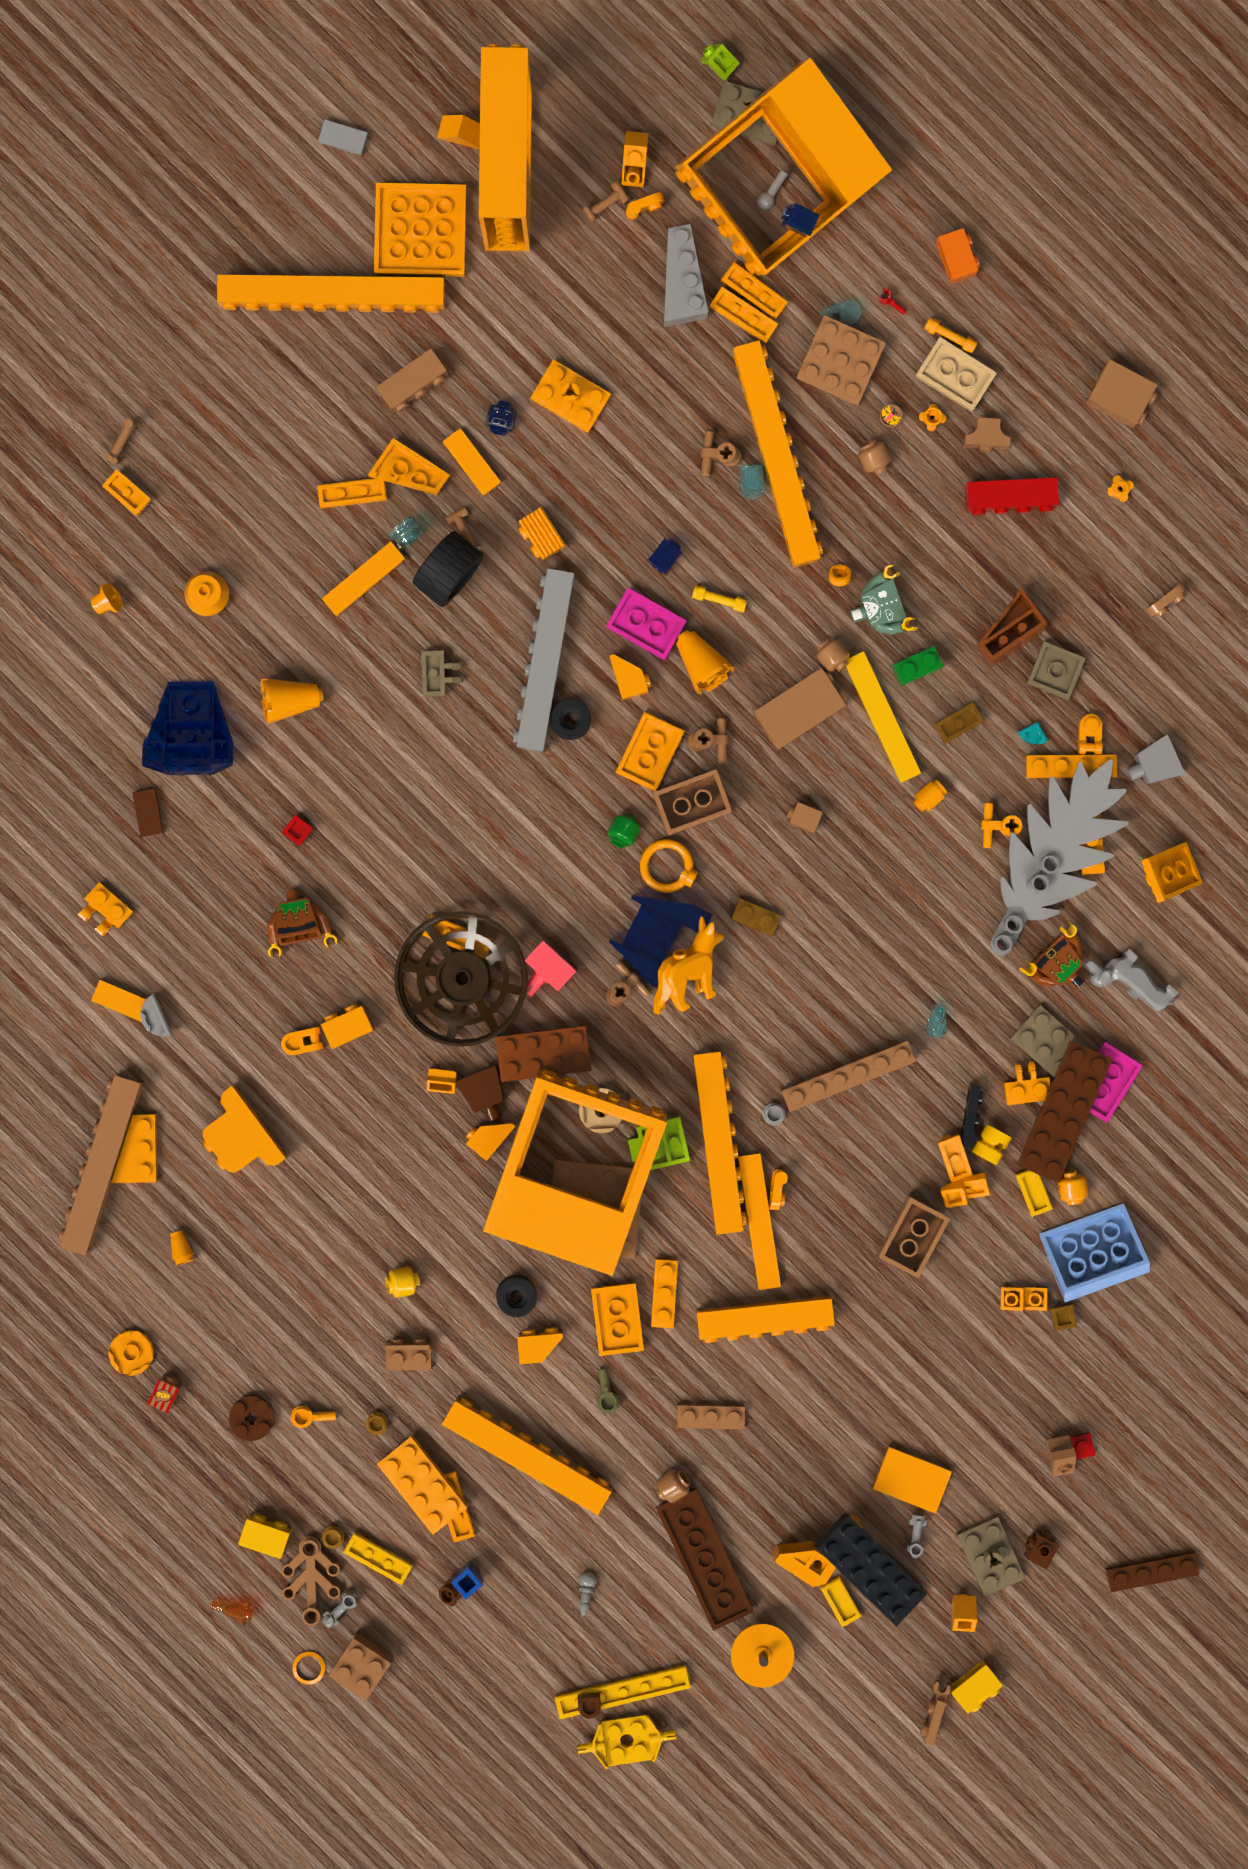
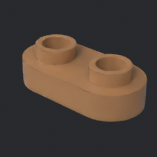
M1181 582L1146 609L1150 617L1155 615L1158 618L1168 610L1166 606L1173 601L1176 604L1186 596L1184 594L1187 590Z

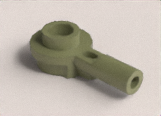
M607 1368L599 1369L598 1374L602 1394L597 1400V1405L601 1412L611 1414L618 1409L620 1400L614 1392H611Z

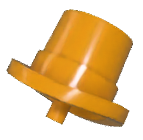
M104 583L100 586V592L91 597V605L98 614H103L109 610L118 613L122 609V598L119 591L113 585Z

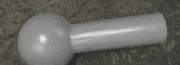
M783 170L779 172L767 192H763L758 196L757 205L760 209L769 210L774 206V196L788 176Z

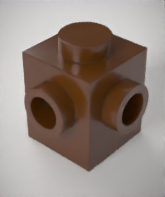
M1035 1531L1034 1535H1030L1026 1541L1025 1547L1027 1549L1024 1556L1027 1560L1047 1570L1059 1547V1544L1055 1541L1056 1537L1046 1531H1043V1533Z

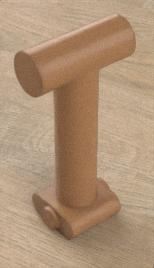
M618 181L611 185L614 190L612 194L591 208L585 206L582 209L590 223L596 220L595 215L619 199L623 205L631 200Z
M131 419L124 421V427L110 453L104 454L105 459L119 464L120 460L117 457L130 433L136 428L137 424Z
M465 507L445 517L449 525L454 522L456 523L464 539L479 551L483 550L482 545L476 543L463 519L469 515Z

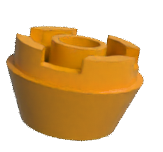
M202 571L193 575L188 580L184 591L185 601L188 607L196 614L212 616L222 611L229 600V587L224 578L219 574L211 571Z

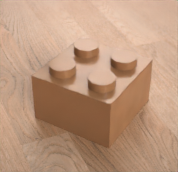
M356 1632L331 1668L328 1676L366 1701L391 1665L393 1656Z

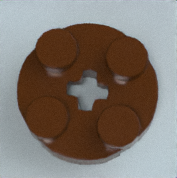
M259 1395L243 1396L233 1405L229 1413V1424L236 1437L247 1441L262 1439L270 1432L275 1422V1412L272 1405ZM249 1412H253L254 1416H258L254 1424L246 1420Z

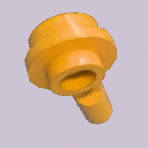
M300 1405L293 1409L290 1418L294 1426L305 1428L312 1421L336 1420V1411L312 1412L309 1407Z

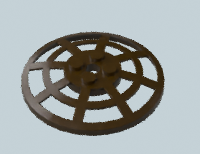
M455 911L434 916L413 930L398 954L395 964L394 983L399 1005L413 1027L435 1042L448 1046L464 1047L487 1042L501 1034L511 1025L523 1006L527 993L528 976L523 953L517 941L508 930L487 916L475 912ZM469 918L467 931L452 932L441 936L433 926L448 919ZM478 920L496 928L509 942L498 948L488 938L477 934ZM426 931L433 940V943L425 950L419 964L405 962L414 942ZM466 938L464 951L453 953L446 944L447 941L452 939ZM475 940L486 945L493 953L485 959L475 954ZM439 948L445 958L441 961L438 968L426 966L432 953ZM513 949L517 954L521 967V986L509 984V969L504 956ZM499 961L502 969V982L490 979L488 967ZM404 971L417 973V986L422 1001L413 1007H410L404 991ZM460 972H465L469 977L465 985L458 982ZM424 975L436 977L438 990L428 996L425 988ZM489 988L501 991L498 999L489 1009L483 1000L484 995ZM507 993L519 995L513 1012L503 1024L498 1026L493 1014L501 1007ZM444 998L454 1004L452 1015L449 1016L443 1013L434 1003ZM475 1003L481 1015L462 1019L463 1006ZM428 1008L437 1018L449 1023L447 1035L443 1036L429 1029L416 1015ZM485 1020L491 1031L484 1036L473 1039H455L459 1025H473Z

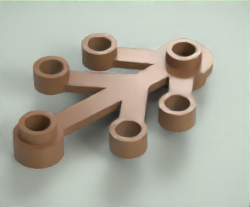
M307 1536L301 1540L299 1544L300 1552L290 1563L284 1564L281 1570L284 1577L290 1578L294 1575L296 1568L306 1559V1569L291 1585L284 1587L282 1596L285 1600H292L296 1592L306 1582L307 1608L302 1614V1619L309 1626L316 1625L321 1618V1612L316 1607V1582L327 1592L328 1597L331 1599H337L341 1594L340 1586L332 1584L315 1568L316 1559L326 1568L329 1576H337L341 1569L338 1562H332L321 1552V1542L314 1536ZM313 1544L315 1549L309 1551L306 1545ZM334 1565L337 1567L338 1571L333 1573L330 1571L329 1567ZM291 1567L293 1572L287 1574L284 1569ZM336 1588L338 1594L332 1595L330 1589ZM285 1590H292L293 1595L287 1596ZM314 1611L316 1617L310 1618L308 1612Z

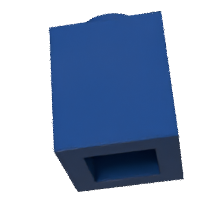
M470 1562L452 1576L451 1580L452 1585L465 1600L483 1586L484 1578Z

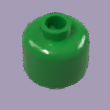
M627 813L624 816L617 815L614 817L607 831L610 838L609 841L619 848L632 846L640 832V826L636 822L637 819Z

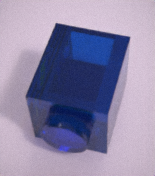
M792 203L790 206L785 207L781 215V219H783L781 226L804 237L811 236L820 214L797 203Z
M664 538L648 559V563L666 576L682 556L681 546L672 539L667 541Z

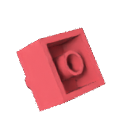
M542 941L525 959V962L535 972L528 980L527 990L531 985L533 987L527 994L533 997L544 983H549L559 991L577 971L545 941Z

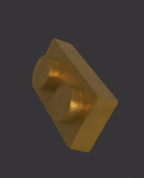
M974 702L933 726L945 745L983 723L984 720Z
M739 898L731 919L773 937L781 915Z

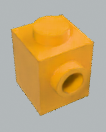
M967 1594L953 1595L951 1604L952 1631L975 1632L977 1624L976 1596H969Z

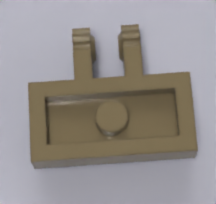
M444 650L421 651L423 697L446 696L445 683H463V678L460 676L445 677V669H463L462 663H445Z

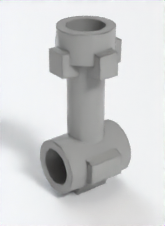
M913 1513L912 1518H909V1525H913L912 1540L907 1544L906 1550L910 1552L912 1558H918L924 1553V1546L920 1542L922 1526H926L927 1520H925V1515Z
M345 1591L342 1594V1602L332 1612L327 1610L321 1618L322 1622L330 1629L339 1623L337 1618L346 1609H354L357 1606L358 1594L355 1591Z

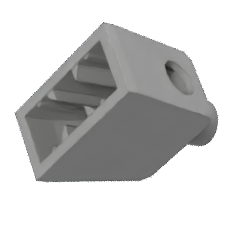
M1168 735L1160 737L1134 755L1136 765L1126 769L1131 781L1143 777L1146 784L1185 774Z

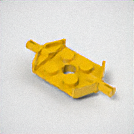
M647 1714L600 1721L593 1740H590V1743L577 1744L578 1754L594 1753L604 1768L608 1769V1766L648 1760L655 1762L661 1743L668 1740H677L675 1730L662 1732V1729L659 1730ZM625 1734L633 1737V1742L629 1745H624L620 1741L621 1737Z

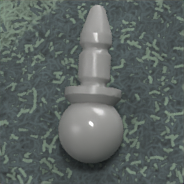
M590 1571L582 1573L579 1578L581 1586L579 1591L583 1592L580 1603L582 1616L586 1615L589 1608L590 1593H594L593 1588L597 1584L595 1574Z

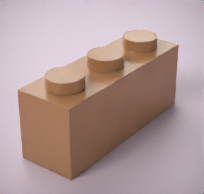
M430 348L379 384L376 389L392 413L396 411L400 413L409 406L411 400L414 398L418 400L428 393V388L433 385L437 387L446 380L445 376L448 373Z

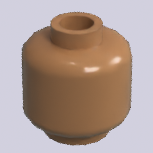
M873 439L860 446L861 450L858 453V457L866 472H875L877 475L888 469L887 464L891 461V456L884 442Z
M829 638L817 648V659L827 671L837 670L840 672L849 664L847 660L850 652L839 639L832 640Z
M671 1469L657 1480V1494L663 1501L667 1500L670 1503H675L689 1493L690 1479L684 1471Z

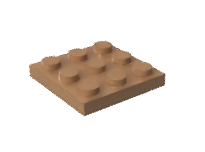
M824 315L796 379L858 406L886 343Z

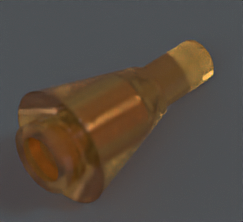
M213 1600L211 1604L212 1610L223 1612L242 1625H245L247 1621L250 1622L254 1610L251 1608V1603L226 1604Z

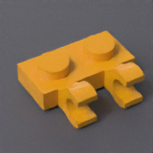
M98 882L84 898L89 904L81 910L78 916L84 921H88L96 910L100 912L106 919L95 930L101 936H104L113 925L119 929L134 911L103 884Z

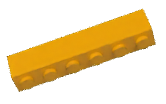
M831 1296L696 1310L699 1339L704 1340V1343L717 1342L718 1338L726 1337L727 1340H738L741 1335H749V1338L762 1337V1333L770 1332L772 1336L784 1335L785 1331L794 1330V1333H805L807 1328L825 1331L830 1329L829 1326H835Z

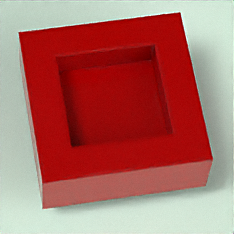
M294 815L281 833L298 846H301L314 828L297 815Z
M1090 1432L1070 1436L1072 1447L1076 1453V1460L1095 1456Z

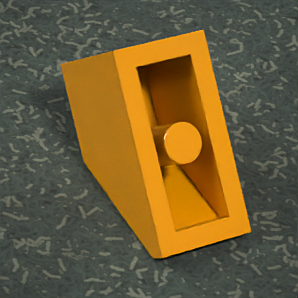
M614 654L610 655V661L622 701L647 694L648 687H651L648 674H643L642 669Z
M509 1122L481 1125L478 1129L473 1127L466 1136L469 1139L466 1145L487 1161L515 1128L516 1124Z

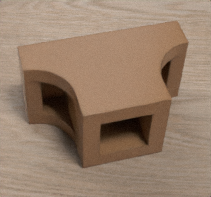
M978 417L975 421L974 432L964 436L962 448H978L979 452L991 453L993 449L1008 450L1011 444V437H1007L1002 433L1000 428L1001 419Z
M1070 1436L1047 1439L1046 1448L1052 1477L1075 1473L1076 1453L1072 1447Z

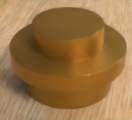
M381 1412L371 1413L366 1420L367 1430L374 1435L384 1433L388 1428V1418Z
M329 1526L322 1533V1542L330 1549L340 1547L344 1541V1532L338 1526Z

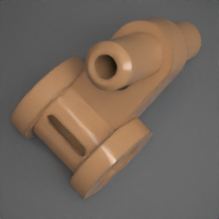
M713 431L705 432L704 448H701L700 458L703 459L701 475L704 477L710 476L711 460H719L729 467H735L742 459L741 451L731 443H722L718 448H713Z
M717 719V735H713L710 730L705 728L691 733L687 739L689 748L699 752L710 746H717L718 763H726V746L729 745L728 735H726V719Z
M622 961L615 965L616 969L626 980L615 983L607 990L606 1000L610 1005H622L630 997V988L632 986L644 997L650 995L651 990L640 980L641 977L635 971L632 972ZM617 991L621 993L619 997L615 996Z

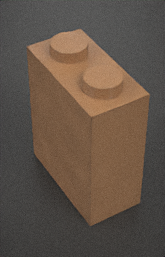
M1109 360L1085 404L1133 429L1137 423L1141 425L1145 419L1147 412L1144 410L1147 404L1151 405L1158 394L1155 392L1158 384Z

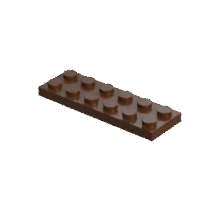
M1069 1041L1018 1159L1017 1166L1055 1182H1060L1112 1058Z
M697 1488L690 1490L688 1494L675 1503L667 1501L656 1506V1510L712 1630L714 1631L753 1613L752 1605Z

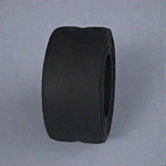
M565 699L557 703L552 709L550 723L553 731L559 737L566 740H576L584 736L588 731L591 716L588 708L581 701ZM568 713H573L577 717V722L573 726H568L564 722V717Z
M512 1275L505 1278L499 1284L496 1291V1300L500 1310L506 1315L522 1317L530 1313L535 1307L537 1293L534 1284L528 1278L521 1275ZM519 1290L523 1293V1298L520 1302H513L510 1299L512 1291Z

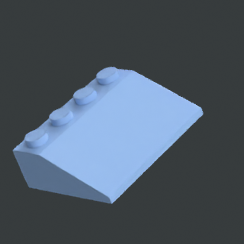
M1124 1203L1039 1234L1064 1302L1150 1272V1262Z

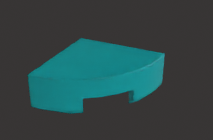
M1038 722L1017 732L1022 740L1030 744L1039 745L1048 742Z

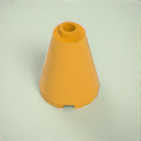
M687 630L678 636L676 645L697 694H703L701 690L704 689L707 692L715 689L729 678L727 675L729 670L733 673L734 666L695 631L689 632Z
M268 678L261 679L260 682L261 693H263V700H261L267 724L320 706V702L324 700L322 688H318L317 684Z

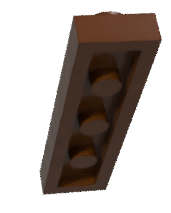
M1194 1551L1105 1568L1111 1592L1199 1575Z

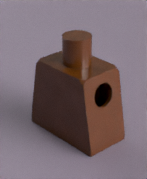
M496 1065L456 1081V1085L474 1113L484 1110L488 1122L501 1117L496 1104L504 1101V1095Z

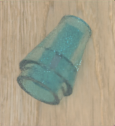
M933 1005V1010L925 1027L926 1036L943 1039L944 1034H947L946 1006Z

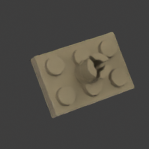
M724 81L711 126L720 129L763 92ZM762 117L739 134L773 146L776 145L778 139Z
M997 1515L956 1533L984 1597L1026 1579Z

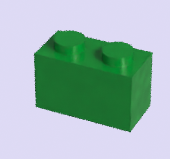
M935 646L893 664L891 669L899 687H902L936 672L944 666Z

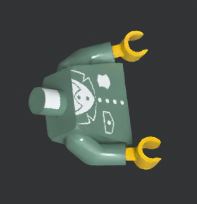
M896 564L888 565L884 571L872 577L864 586L862 596L859 598L861 607L850 610L854 623L866 619L869 628H874L877 632L889 635L905 632L906 630L916 631L918 627H910V622L916 620V618L906 617L894 580L892 579L900 575V572L896 574L891 572V568Z

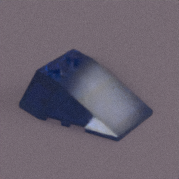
M168 682L159 703L158 712L155 719L152 720L151 729L143 742L142 766L167 775H214L233 766L234 743L214 682Z

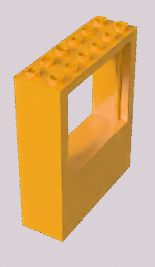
M497 44L481 47L479 220L485 251H530L532 84L528 48L518 44L510 45V48L500 47Z
M811 58L798 63L674 166L677 169L675 172L682 183L686 182L691 188L689 192L697 202L701 201L705 207L703 209L704 213L710 220L714 219L719 225L717 227L719 233L724 238H729L732 242L731 248L734 253L744 258L746 261L745 267L752 275L755 273L756 276L769 273L892 171L891 167ZM760 117L764 119L823 199V202L813 210L816 212L815 216L814 213L812 215L811 211V214L806 215L761 254H759L697 171L699 167Z
M544 1069L543 1072L538 1070L483 1232L613 1276L667 1124V1114H664L663 1109L651 1106L650 1109L643 1107V1103L635 1099H630L629 1101L620 1099L621 1095L608 1091V1094L600 1092V1088L587 1084L585 1087L577 1084L578 1080L565 1076V1079L556 1077V1073L551 1070ZM547 1094L647 1128L619 1209L519 1175Z

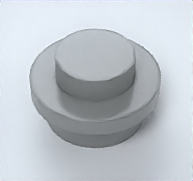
M770 1103L763 1109V1119L770 1125H778L785 1118V1110L778 1103Z

